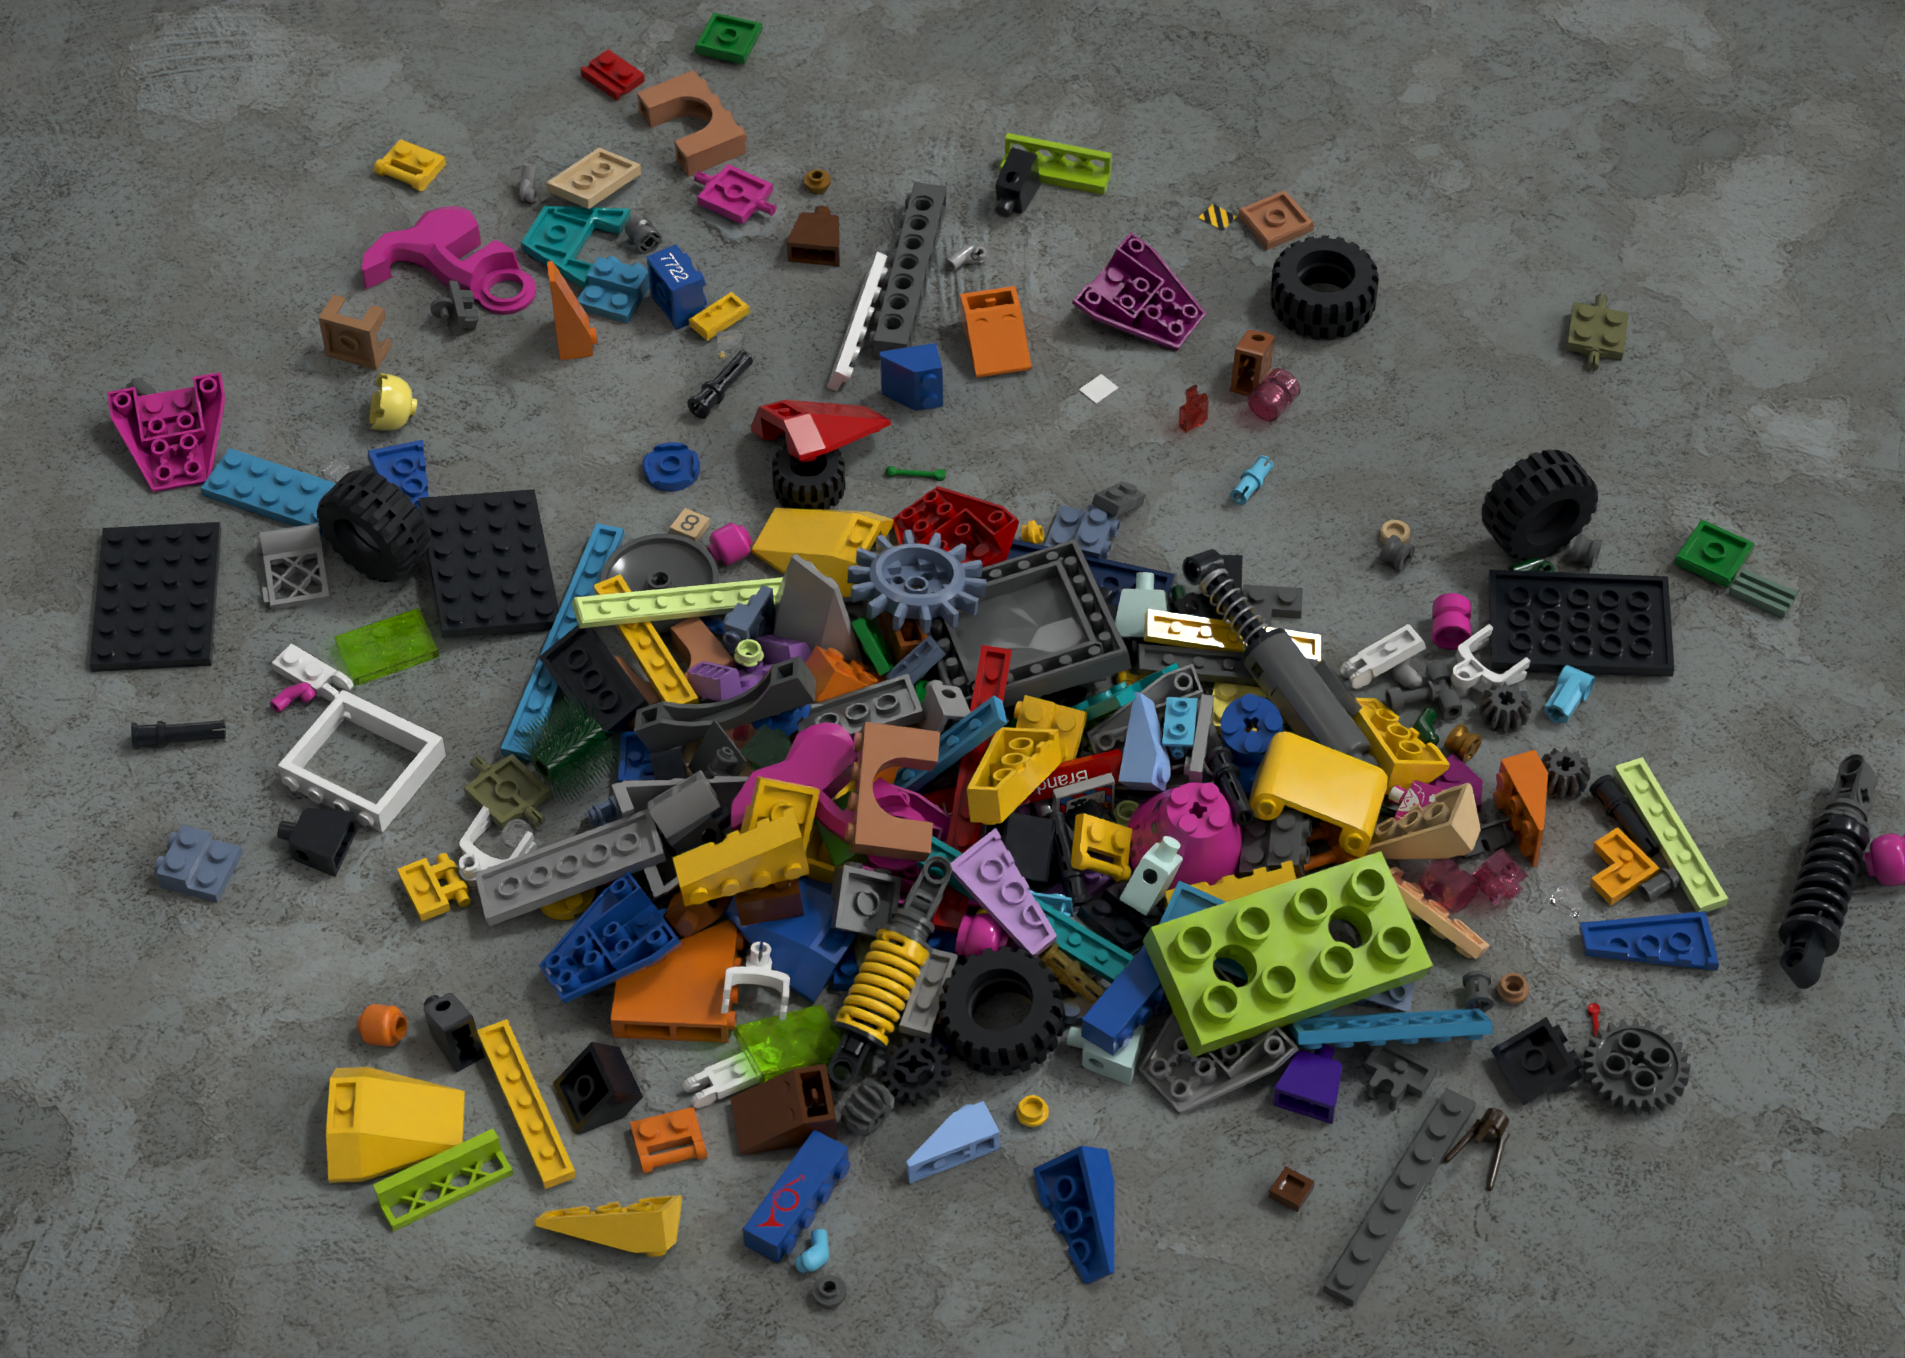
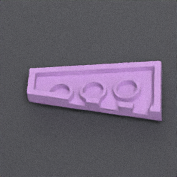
M997 828L993 829L950 863L952 876L1021 949L1029 951L1031 959L1033 956L1040 955L1056 942V933L1039 903L1032 896L1029 885L1024 876L1022 877L1018 871L1015 860L1004 846Z

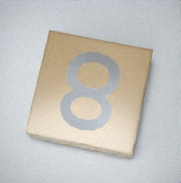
M684 508L670 526V534L684 536L698 542L710 526V518Z

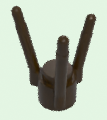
M1488 1108L1482 1118L1476 1120L1473 1127L1444 1157V1162L1449 1163L1476 1134L1475 1144H1479L1481 1140L1488 1143H1493L1495 1140L1498 1141L1487 1184V1190L1492 1191L1504 1146L1510 1136L1506 1131L1509 1125L1508 1116L1499 1109Z

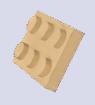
M597 148L546 182L547 192L590 209L641 174V164L602 148Z

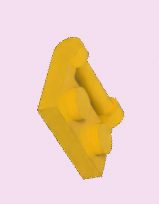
M400 139L383 159L380 158L376 161L374 173L380 176H390L412 185V188L415 190L423 191L445 167L446 159L445 156Z
M1085 813L1076 815L1071 866L1081 871L1088 869L1111 876L1116 882L1128 881L1131 877V868L1128 866L1132 829ZM1087 850L1114 858L1113 864L1090 857Z

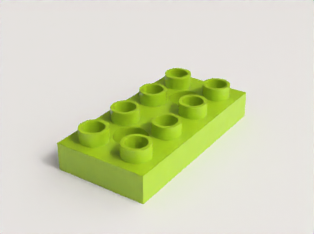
M1381 851L1153 926L1143 939L1192 1057L1271 1031L1275 1026L1280 1028L1423 979L1433 967ZM1340 919L1353 924L1361 935V946L1353 949L1344 942H1336L1330 935L1329 922ZM1217 958H1230L1237 961L1246 971L1248 978L1246 985L1236 988L1227 981H1220L1213 970L1214 961Z

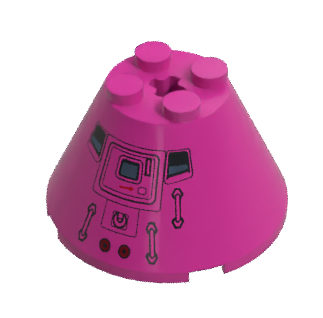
M1187 783L1165 790L1143 801L1133 812L1127 825L1128 828L1132 829L1129 863L1133 871L1136 870L1143 856L1156 842L1161 843L1163 837L1169 836L1180 843L1177 854L1182 856L1183 861L1168 890L1175 889L1179 881L1188 885L1205 881L1211 886L1215 885L1224 876L1234 874L1236 878L1240 877L1239 868L1244 825L1236 823L1229 803L1219 792V788L1215 784Z

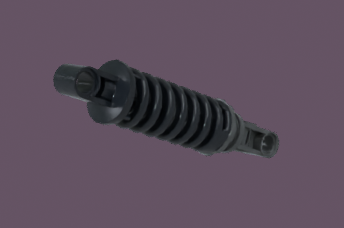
M1852 754L1842 760L1838 767L1834 787L1830 793V800L1827 802L1824 811L1813 818L1812 832L1805 849V856L1801 862V869L1797 875V882L1793 888V895L1789 901V908L1779 928V938L1785 945L1779 961L1780 966L1796 987L1800 989L1809 988L1819 980L1825 957L1835 954L1839 948L1840 930L1844 925V917L1848 912V903L1852 898V890L1856 885V877L1860 871L1859 865L1863 861V855L1871 839L1870 827L1867 824L1869 818L1868 811L1872 805V797L1878 783V777L1860 754Z

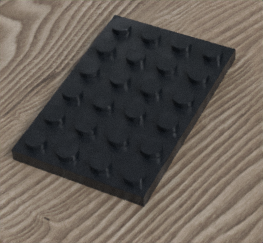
M535 489L419 498L418 506L421 516L426 519L428 523L427 529L431 533L430 548L427 551L442 638L548 630L552 628L559 612Z
M220 522L103 528L89 664L91 672L212 666L221 542Z
M1489 570L1490 625L1493 627L1492 634L1490 635L1491 670H1509L1527 657L1531 661L1529 668L1525 669V671L1562 672L1563 668L1569 665L1589 674L1673 677L1674 655L1668 576Z

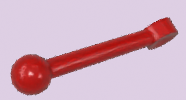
M1591 1003L1588 1005L1587 1012L1592 1018L1593 1034L1596 1037L1599 1029L1598 1015L1600 1014V1006L1596 1003Z

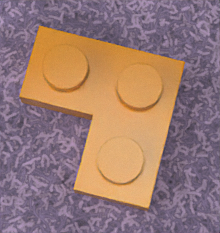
M1618 827L1594 842L1593 850L1609 867L1593 876L1590 886L1610 905L1638 889L1639 884L1659 874L1660 868Z

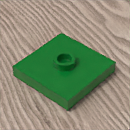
M713 12L695 45V53L745 64L763 31L762 23Z
M1701 519L1675 557L1674 564L1728 588L1753 551L1755 543Z
M864 617L851 622L862 642L861 646L868 659L872 660L879 675H886L896 665L889 646L874 619L870 620Z

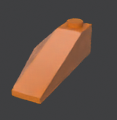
M548 261L547 267L560 360L593 356L592 345L598 344L596 328H590L588 315L554 262Z

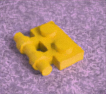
M446 853L439 854L436 857L438 864L430 866L427 858H423L397 869L398 876L421 922L450 911L448 902L450 899L457 900L460 907H465L471 902L466 883L460 880L457 875L458 868L455 862L450 860ZM438 879H446L448 885L441 887Z

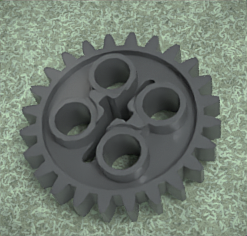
M1634 1018L1632 1025H1628L1624 1019H1621L1618 1028L1609 1022L1607 1032L1599 1028L1597 1036L1591 1037L1588 1047L1585 1048L1584 1066L1582 1067V1069L1586 1070L1584 1079L1591 1081L1590 1091L1600 1090L1599 1101L1609 1098V1108L1620 1104L1624 1114L1629 1107L1633 1108L1636 1116L1639 1115L1641 1108H1645L1649 1115H1652L1654 1106L1661 1111H1665L1666 1103L1674 1105L1677 1096L1682 1097L1684 1088L1688 1084L1691 1066L1687 1063L1688 1053L1681 1052L1683 1043H1672L1674 1033L1672 1032L1664 1036L1662 1034V1025L1658 1026L1655 1030L1651 1029L1650 1020L1644 1026H1639L1637 1018Z

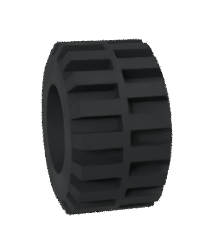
M787 443L783 445V450L779 449L776 452V458H773L772 477L774 495L776 500H779L780 505L783 507L788 506V508L830 510V506H836L839 503V499L843 498L845 490L844 458L841 457L839 449L816 456L815 460L809 462H802L788 454Z

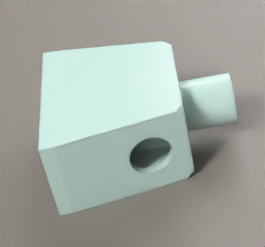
M1138 572L1136 573V589H1122L1115 620L1122 640L1136 638L1138 641H1144L1145 613L1148 609L1169 612L1167 593L1164 590H1154V573Z
M1169 836L1163 837L1161 843L1156 842L1141 859L1119 900L1147 915L1164 897L1165 891L1168 890L1183 861L1182 856L1177 854L1180 843Z
M1146 1024L1143 1026L1139 1025L1135 1029L1130 1043L1125 1048L1120 1047L1114 1056L1081 1037L1082 1028L1071 1026L1067 1045L1083 1049L1082 1066L1126 1085H1131L1145 1039Z

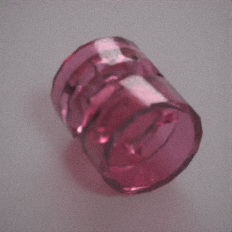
M1280 368L1273 369L1262 383L1249 394V407L1259 418L1269 422L1275 421L1285 411L1287 405H1290L1299 396L1301 391L1299 382L1290 372Z
M1450 858L1434 859L1423 872L1419 885L1432 897L1440 896L1441 904L1453 913H1458L1476 895L1480 885L1479 880L1465 870L1459 871V865Z

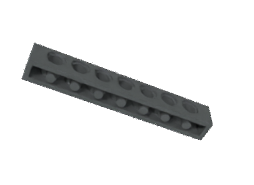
M914 182L912 193H907L905 209H907V212H902L900 220L902 232L897 231L895 239L897 251H892L890 267L892 271H887L885 287H887V290H882L880 307L882 309L877 311L875 316V327L877 329L876 331H871L869 345L870 348H874V360H880V352L912 347L947 207L946 186Z

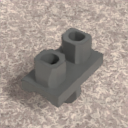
M449 281V294L445 297L443 295L437 296L431 303L430 310L434 317L441 318L442 320L448 319L452 336H460L462 328H476L479 316L477 310H468L472 309L474 303L472 290H460L458 281Z

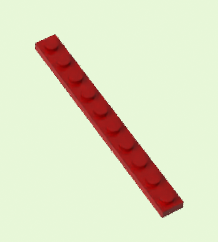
M981 646L970 712L993 695L1004 702L1012 649ZM995 733L961 758L946 844L962 854L979 841L981 822H970L967 787ZM947 885L932 923L935 926V930L958 933L961 921L967 914L969 897Z

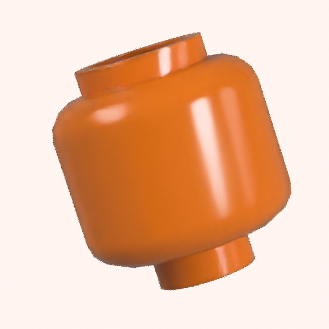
M370 1004L358 1017L357 1030L362 1040L368 1045L392 1047L406 1035L407 1019L397 1006Z

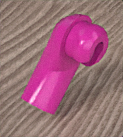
M307 682L298 683L283 689L270 701V706L275 712L281 713L298 696L303 703H308L316 695V691Z

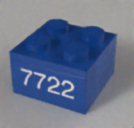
M676 244L647 256L650 295L673 327L678 330L689 325V319L705 309L707 299L703 293V286L706 284L703 274L700 270L696 271L689 255L687 253L683 254Z

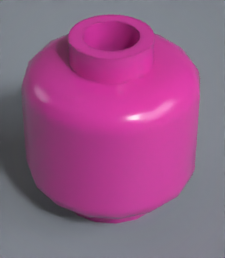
M731 522L710 534L709 540L711 545L707 546V550L715 562L720 560L722 564L730 566L747 557L750 553V546L753 543L743 525L738 526Z

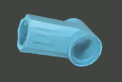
M1566 665L1558 678L1555 691L1544 708V713L1549 717L1550 721L1557 724L1567 723L1580 701H1586L1593 688L1595 677Z

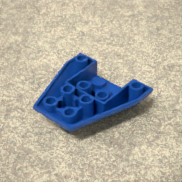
M627 872L621 878L615 880L597 897L543 959L539 967L560 999L567 1003L658 964L683 944L630 872Z
M800 876L799 882L804 916L741 926L734 896L723 913L750 945L760 942L759 950H762L763 942L771 946V969L787 974L790 977L789 989L814 1004L831 980L834 969L858 936L857 934L830 929L834 900L830 899L832 884Z

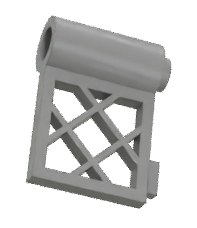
M318 523L260 532V538L255 539L257 556H263L268 586L262 588L264 605H270L271 610L330 601ZM318 557V564L311 572L300 566L305 559ZM281 563L288 565L289 569L282 576L272 572L271 565ZM295 571L306 576L299 586L288 581ZM313 580L322 586L323 592L309 594L304 589ZM283 585L294 591L288 598L276 600L275 594Z

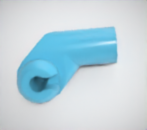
M816 1229L811 1232L812 1247L796 1258L795 1266L800 1273L814 1272L827 1263L829 1259L827 1231L824 1229Z

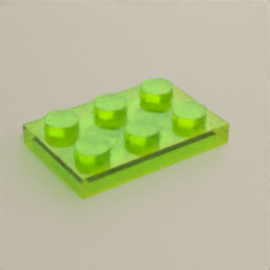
M419 608L334 636L335 644L354 686L440 657L438 648Z
M822 1004L786 1013L785 1021L779 1020V1015L736 1025L733 1033L760 1083L795 1068L820 1064L829 1065L841 1040L840 1037L830 1030L831 1020Z

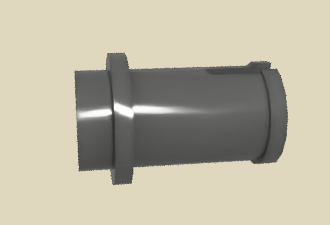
M1662 868L1659 870L1658 875L1639 884L1638 891L1646 902H1651L1654 898L1668 890H1676L1677 885L1680 884V878L1673 868Z

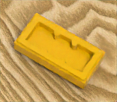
M730 292L689 319V326L708 341L748 315L750 307L733 292Z

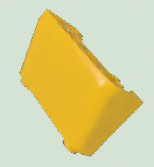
M1279 732L1270 740L1256 771L1249 804L1254 811L1255 817L1262 820L1277 818L1282 812L1284 805L1340 826L1342 827L1339 837L1341 848L1351 855L1362 858L1365 857L1371 843L1385 796L1388 778L1385 771L1378 766L1296 734Z

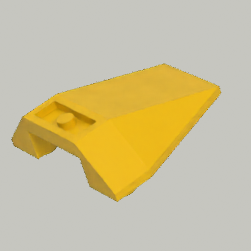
M775 508L751 551L752 554L784 575L791 557L797 554L805 561H810L824 576L834 579L839 586L842 597H851V587L856 584L847 583L849 565L859 566L856 564L857 549L860 547L870 551L877 540V536L883 535L885 538L887 537L894 524V519L868 511Z
M371 1067L336 1068L330 1077L326 1126L329 1183L363 1182L416 1165L462 1143L465 1091Z

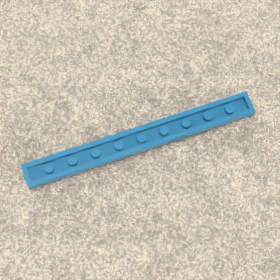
M595 524L540 655L578 625L572 601L574 597L596 595L593 585L600 582L601 572L606 561L621 546L625 537L623 528ZM540 659L537 661L500 748L501 755L504 757L513 754L519 760L531 762L532 758L528 757L530 754L522 747L524 746L528 749L520 740L522 739L525 742L521 734L527 739L523 732L524 730L529 735L525 726L530 732H532L530 726L537 732L533 725L534 723L539 728L535 719L540 725H542L540 719L547 724L543 716L548 720L545 712L550 717V712H552V708L560 693V686Z

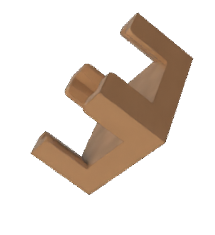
M333 294L318 317L326 356L377 370L391 348L389 338L378 342L376 335L386 318L384 308L374 305L370 306L362 320L340 315L337 313L344 304L345 298Z

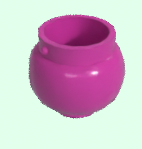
M1888 833L1873 839L1870 843V852L1864 853L1869 877L1876 876L1878 882L1884 886L1893 887L1904 884L1905 834L1901 837L1896 833Z
M979 913L975 916L966 914L959 927L955 952L959 956H965V958L973 953L977 957L983 954V949L992 947L994 952L1000 951L1001 946L1010 947L1012 938L988 913Z

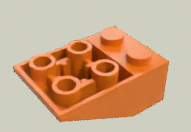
M1011 286L960 294V318L976 378L1032 370L1021 305L1016 287Z
M816 646L805 663L817 680L815 694L817 702L887 680L885 675L880 676L878 671L875 673L869 671L865 664L856 659H852L851 662L844 659L840 652L831 647L825 650Z
M1536 750L1501 759L1499 773L1496 774L1497 787L1493 793L1496 807L1499 810L1502 809L1506 818L1511 816L1512 819L1507 823V827L1513 830L1519 840L1518 844L1521 854L1524 857H1528L1532 867H1536L1538 865L1544 831L1548 772Z

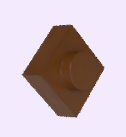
M1285 1166L1269 1190V1198L1298 1212L1314 1189L1315 1181Z

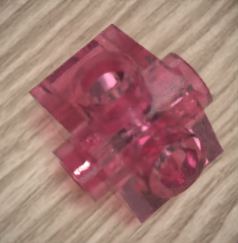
M1501 848L1485 860L1470 879L1496 906L1505 898L1509 902L1513 900L1523 890L1520 884L1528 875Z

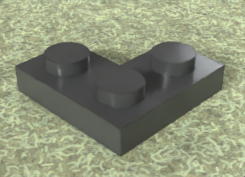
M1243 584V597H1247L1245 604L1247 607L1254 606L1252 612L1254 616L1261 615L1259 620L1261 625L1267 624L1268 627H1271V617L1301 618L1303 588Z

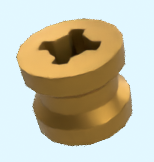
M1460 723L1449 733L1444 743V748L1449 752H1456L1459 759L1467 762L1478 751L1482 743V736L1477 733H1470L1467 726Z

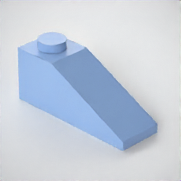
M1134 692L1136 699L1132 703L1118 781L1131 790L1163 792L1166 789V783L1170 779L1171 769L1166 746H1162L1163 734L1155 705L1152 700L1142 693Z
M984 1101L974 1105H965L958 1111L953 1112L906 1161L909 1184L1000 1149V1131Z

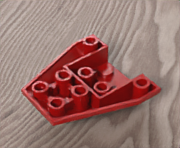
M781 400L759 406L751 424V432L763 440H774L779 438L780 434L785 433L788 454L802 462H809L815 460L816 456L829 453L867 435L877 433L881 429L890 426L891 421L866 406Z
M940 486L927 492L922 498L892 518L894 519L893 527L899 545L902 544L905 530H911L914 536V543L927 545L934 533L941 534V549L949 552L963 543L966 545L965 560L960 563L981 560L983 563L982 568L1007 560L1019 525L1018 519L1001 505Z

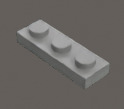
M1202 694L1200 706H1197V727L1194 735L1193 747H1188L1189 750H1193L1192 757H1186L1184 775L1189 776V783L1203 782L1206 763L1205 756L1207 755L1213 718V695Z
M933 949V953L928 957L925 966L920 967L921 974L915 980L916 985L911 991L899 1025L900 1033L919 1036L924 1039L932 1037L939 1012L941 1011L939 996L944 993L942 986L946 978L953 977L951 970L958 963L957 954Z

